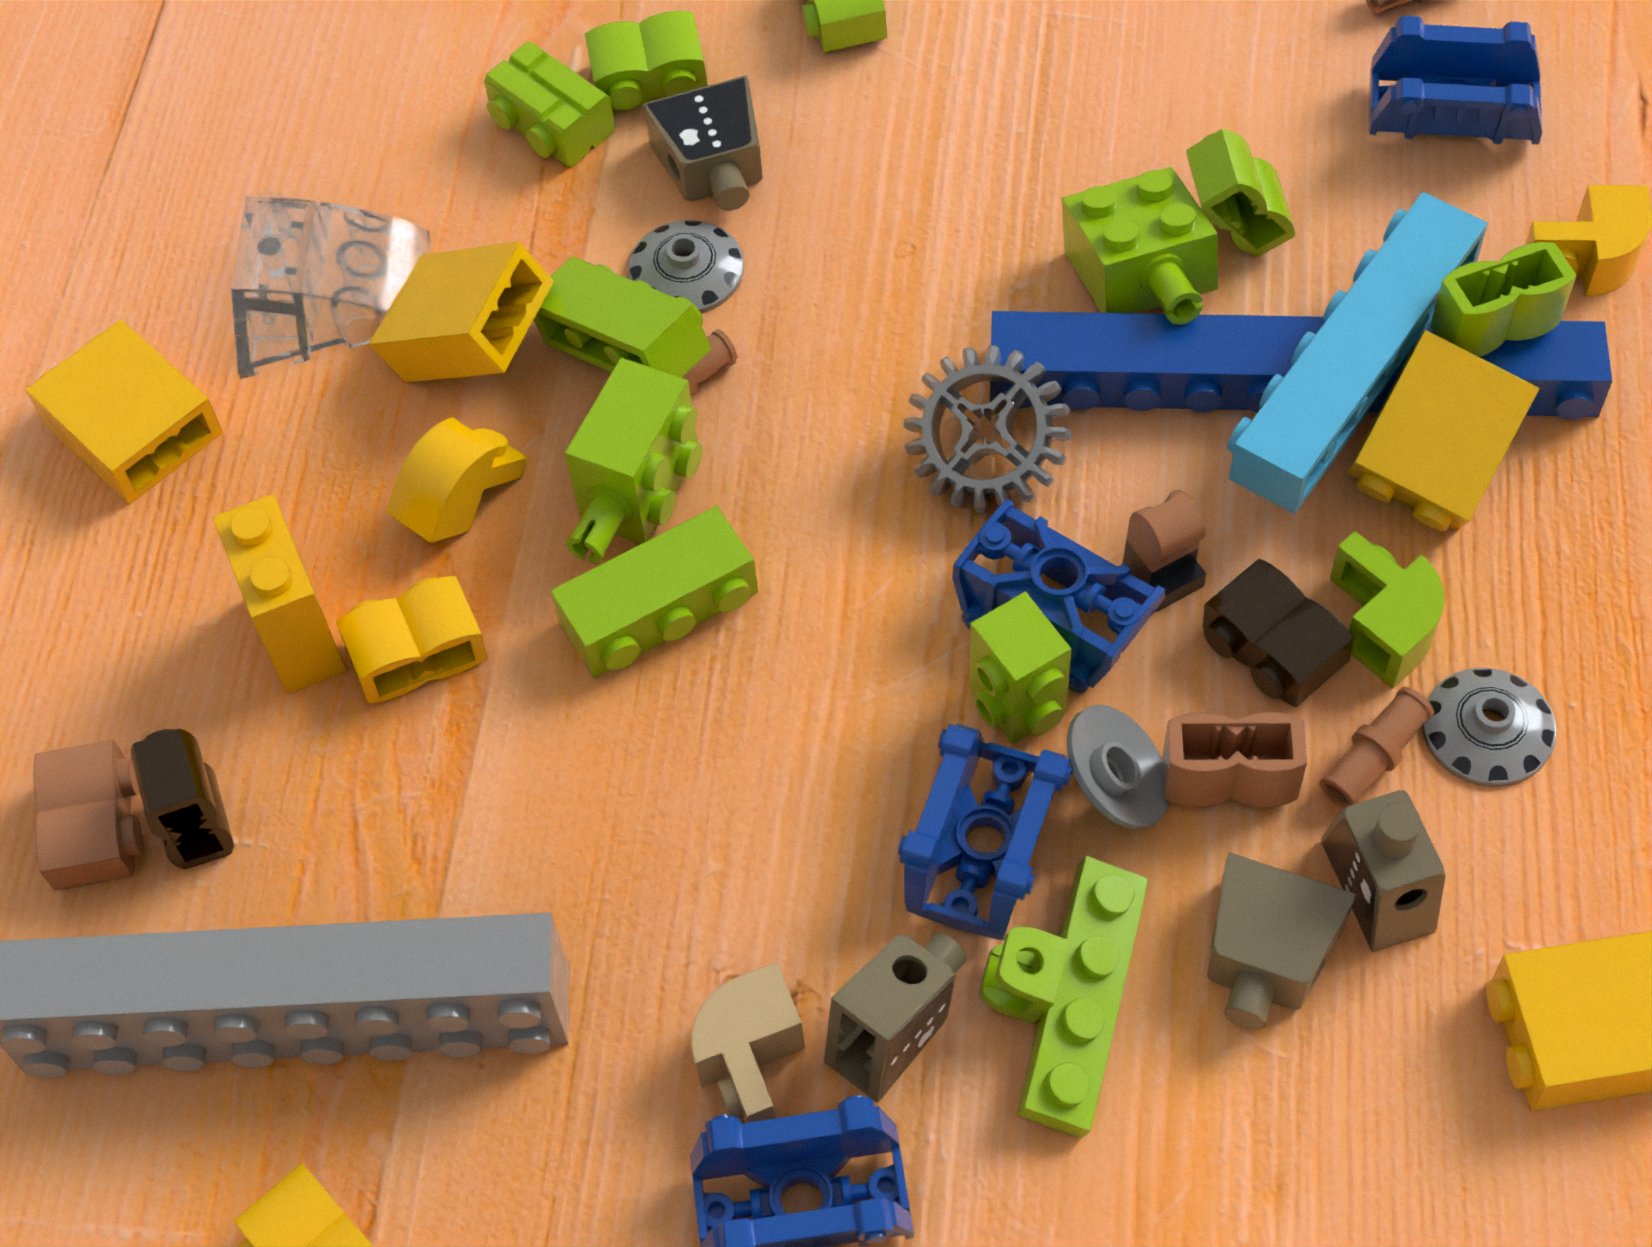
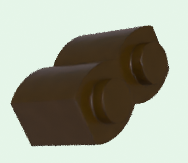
M1260 558L1204 605L1203 628L1208 644L1220 656L1227 659L1233 657L1240 663L1248 666L1251 669V677L1256 686L1272 699L1280 698L1286 703L1297 707L1350 661L1354 637L1349 630L1323 606L1306 598L1301 590L1283 572Z
M179 728L176 730H159L151 733L144 740L133 743L130 754L148 827L155 836L163 840L166 856L169 861L179 868L189 869L231 855L234 842L216 774L207 763L203 762L197 739L188 731Z

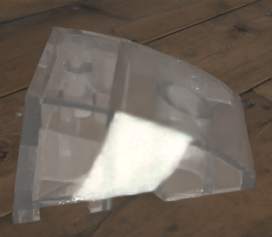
M263 190L246 196L231 286L237 369L240 379L258 375L257 367L291 357L294 364L310 360L311 352L344 343L350 349L369 344L419 256L429 254L431 239L429 230L411 222L370 210L306 200L270 190Z

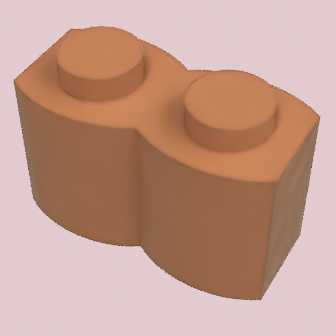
M1194 712L1179 715L1168 720L1162 756L1164 799L1180 806L1193 808L1216 806L1230 799L1247 806L1261 808L1278 807L1297 800L1307 766L1304 720L1279 712L1254 713L1238 720L1216 713Z
M114 739L35 753L33 780L37 807L35 828L36 851L39 871L53 890L133 876L134 855L143 853V835L137 816H130L131 796H136L140 793L131 757L125 758Z

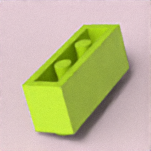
M573 256L550 276L554 283L534 318V322L545 344L611 373L620 358H624L682 378L712 349L702 327L703 317L691 301L680 296L675 298L653 289L644 281H633L614 273L604 265L599 264L596 266Z
M716 505L550 590L560 626L594 679L609 670L616 671L629 666L641 653L664 641H676L683 638L692 631L695 625L720 612L727 613L740 608L752 595L758 593V585L753 557Z

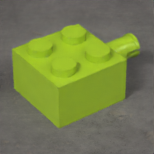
M1172 166L1161 170L1147 171L1136 177L1104 186H1094L1086 191L1062 197L1065 255L1101 313H1139L1161 306L1165 311V316L1172 324L1182 325L1193 321L1202 311L1203 305L1201 302L1203 300L1200 296L1201 294L1218 290V233Z
M620 358L565 452L580 517L573 533L566 540V546L579 559L584 561L587 552L591 549L592 553L588 558L589 563L599 564L605 557V552L615 534L642 544L650 540L657 525L664 526L669 521L676 502V491L684 477L691 478L695 474L702 456V445L697 441L695 428L697 410L692 407L688 380L624 358Z

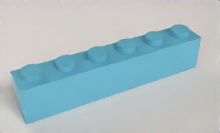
M1423 191L1408 212L1399 209L1385 231L1383 237L1384 244L1379 251L1376 252L1369 249L1361 259L1353 277V282L1355 283L1346 293L1338 290L1329 302L1322 319L1324 324L1317 334L1308 331L1303 336L1291 360L1293 366L1285 377L1276 374L1270 380L1261 397L1259 404L1261 409L1253 420L1244 417L1234 429L1227 445V450L1233 453L1229 480L1295 514L1406 361L1416 341L1425 330L1429 329L1442 280L1453 270L1463 265L1477 262L1488 223Z

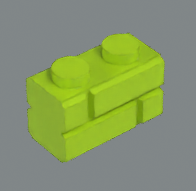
M527 41L510 55L508 62L503 60L486 74L484 84L489 101L487 103V110L492 119L505 130L514 127L524 134L533 150L544 158L553 155L566 166L572 168L589 154L592 146L596 148L613 134L615 123L610 96L533 42Z

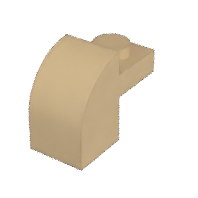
M777 962L738 976L718 987L702 1004L692 1029V1052L701 1088L716 1082L727 1115L738 1117L739 1119L743 1117L745 1123L776 1118L773 1103L758 1066L805 1049L802 1022Z

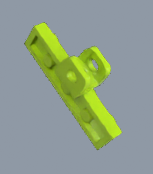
M1085 856L1077 865L1060 937L1032 927H1014L1005 935L1004 944L995 946L989 952L979 989L980 998L996 1011L1034 1024L1039 1019L1016 1113L1017 1116L1083 1138L1091 1131L1149 878Z

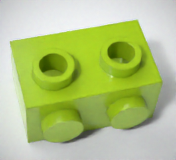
M1025 591L970 623L969 688L975 694L973 696L975 706L986 724L993 729L999 726L1012 744L1031 733L1034 736H1040L1053 729L1061 721L1067 709L1071 647Z

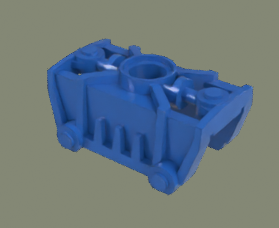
M1401 16L1398 18L1395 27L1390 28L1372 58L1369 85V134L1376 135L1377 131L1405 133V138L1413 139L1417 134L1485 137L1492 140L1493 144H1502L1503 139L1531 140L1532 144H1539L1542 136L1541 76L1535 35H1531V25L1527 22H1508L1502 29L1425 25L1423 19L1418 16ZM1379 80L1397 81L1395 85L1379 86Z
M1006 499L987 520L953 565L952 579L961 610L963 611L961 617L967 628L970 630L971 622L1026 591L1071 647L1068 689L1079 693H1085L1089 686L1094 688L1120 658V654L1124 652L1165 599V589L1158 585L1154 588L1133 576L1131 568L1127 565L1116 566L1048 527V520L1039 516L1036 520L1016 509L1013 501ZM979 554L991 560H998L1007 556L1014 561L1012 570L1015 572L995 575L973 561ZM1042 574H1045L1067 588L1064 590L1049 588L1042 582L1040 577ZM1077 608L1087 614L1093 613L1095 609L1105 613L1109 628L1119 635L1114 643L1082 626Z
M949 724L947 730L942 731L939 739L938 748H940V756H943L917 829L916 831L909 830L907 836L902 837L899 845L898 855H900V863L905 864L904 902L907 911L956 929L1003 941L1017 899L1024 900L1027 894H1031L1035 875H1033V867H1030L1029 863L1054 791H1062L1064 785L1068 786L1073 767H1070L1071 759L1066 758L1065 755L1044 749L1040 756H1035L989 742L988 744L984 742L980 730L957 724V726ZM981 757L993 761L992 774L994 783L997 786L995 791L984 793L981 804L978 806L971 791L970 783ZM1034 773L1023 807L1012 813L1015 802L1009 797L1010 791L1020 788L1028 775ZM990 826L997 829L1003 835L1004 843L994 852L980 853L969 846L966 837L976 827ZM958 865L955 877L961 882L960 889L950 892L941 906L934 903L928 904L927 901L936 876ZM993 873L996 882L992 895L989 920L986 922L984 919L977 917L978 907L974 892L976 888L986 887L990 874Z
M862 1095L847 1097L839 1102L838 1109L747 1123H741L738 1117L719 1115L706 1122V1132L700 1133L690 1155L700 1247H828L858 1242L859 1247L868 1246L869 1243L883 1242L888 1237L904 1235L905 1239L914 1238L897 1125L879 1106L874 1107V1102L869 1097ZM892 1152L893 1164L876 1170L871 1174L867 1183L850 1185L849 1175L835 1177L851 1158ZM743 1174L764 1187L750 1190V1200L732 1202L725 1194L704 1192L703 1180ZM805 1183L817 1188L822 1195V1204L819 1210L787 1214L781 1205L782 1197L791 1186ZM751 1216H753V1219H752V1220H751V1219H748V1218H744V1217H751Z

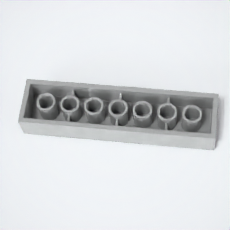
M551 912L0 941V1046L23 1072L38 1078H58L64 1076L67 1073V1069L93 1068L104 1074L123 1075L135 1071L136 1066L163 1065L175 1071H195L203 1068L205 1062L231 1061L242 1067L260 1068L271 1065L274 1059L301 1058L313 1064H332L342 1060L343 1055L370 1054L379 1060L398 1061L409 1058L412 1052L439 1051L451 1057H470L480 1053L481 1048L508 1047L517 1053L535 1054L547 1051L550 1045L569 1044L570 967Z

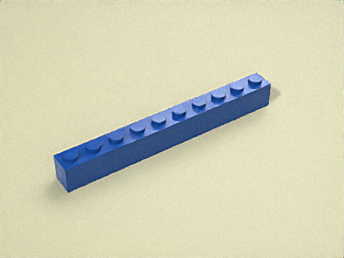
M992 311L991 345H996L1000 349L1001 366H1005L1009 355L1014 350L1022 352L1024 364L1020 372L1021 374L1036 362L1043 365L1045 373L1036 387L1039 388L1051 381H1056L1061 387L1059 394L1047 402L1048 406L1061 403L1077 410H1085L1092 407L1130 408L1136 411L1164 408L1191 409L1196 412L1251 410L1258 413L1261 409L1259 406L1261 397L1270 380L1276 374L1285 377L1293 366L1291 360L1303 336L1308 331L1317 334L1324 323L1322 322L1323 317L1199 314L1189 323L1176 325L1172 324L1165 314ZM1561 321L1554 329L1542 336L1528 340H1505L1494 351L1480 356V358L1540 388L1525 416H1560L1565 419L1599 417L1612 384L1605 322ZM1429 327V329H1428L1427 331H1429V332H1431V333L1434 334V332H1433V330L1431 329V327ZM1401 368L1368 413L1377 414ZM990 381V402L999 393L1005 394L1012 385L1001 381ZM1029 397L1026 398L1019 409L1033 406Z

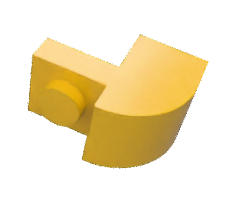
M1588 185L1576 221H1532L1525 245L1537 242L1556 243L1576 273V278H1583L1585 296H1597L1612 292L1623 286L1634 274L1651 231L1652 207L1648 185Z
M448 418L431 428L408 454L396 478L386 513L430 543L468 532L471 529L484 489L520 479L528 457L508 445L506 437L494 430L477 428L473 431L455 418Z

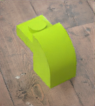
M1354 531L1337 547L1330 580L1363 606L1352 616L1349 632L1354 637L1351 655L1393 689L1424 660L1431 648L1444 607L1443 585L1437 571L1423 555H1420L1407 568L1403 569L1384 547L1371 544Z

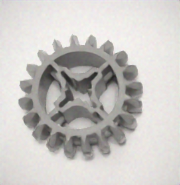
M996 345L988 346L985 364H979L978 356L972 347L963 349L962 357L965 368L958 370L956 364L949 357H944L940 360V364L948 377L940 383L933 375L925 373L921 380L928 388L933 390L930 398L926 399L919 394H912L909 399V403L917 409L923 410L924 414L923 418H906L903 426L912 432H922L923 438L910 441L905 445V449L910 455L927 453L928 456L916 465L914 472L920 478L930 476L936 471L939 473L929 488L930 492L936 496L945 493L952 484L955 485L951 494L950 504L959 509L965 505L970 493H974L973 505L975 511L981 514H985L989 508L990 495L996 496L997 504L1000 507L1006 499L1012 501L1009 491L1013 489L1017 490L1025 502L1033 501L1035 499L1034 492L1026 482L1034 476L1041 484L1049 487L1054 482V479L1041 466L1046 459L1056 465H1064L1066 461L1064 454L1050 448L1052 441L1066 442L1072 438V432L1069 429L1053 427L1052 422L1064 419L1070 415L1068 405L1058 403L1048 406L1047 404L1048 401L1059 394L1061 387L1056 381H1051L1037 388L1036 385L1043 378L1045 368L1039 362H1036L1021 374L1024 355L1018 350H1014L1009 355L1005 366H1001V352ZM984 381H1001L1012 385L1005 394L999 393L994 400L983 405L973 404L959 394L963 389ZM1027 397H1029L1034 407L1037 420L1036 437L1030 453L1019 445L1012 432L1013 422L1021 412L1019 407ZM946 408L957 416L962 426L961 438L953 448L955 454L949 461H947L940 443V424ZM969 410L979 419L984 416L989 421H991L992 415L999 416L995 427L1001 433L1000 437L1010 444V449H1005L996 441L991 443L985 437L983 445H978L976 441L980 436V432L974 427L976 423L967 417L965 412ZM990 454L1002 455L1017 467L1006 475L988 480L972 479L962 475L971 464L976 465L983 457Z

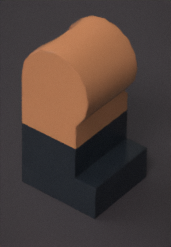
M1181 490L1169 493L1165 502L1156 507H1145L1133 512L1129 519L1122 564L1131 568L1133 576L1154 588L1159 585L1165 589V599L1156 609L1157 612L1199 590L1205 584L1206 572L1196 561L1199 542L1205 537L1204 522L1192 499Z

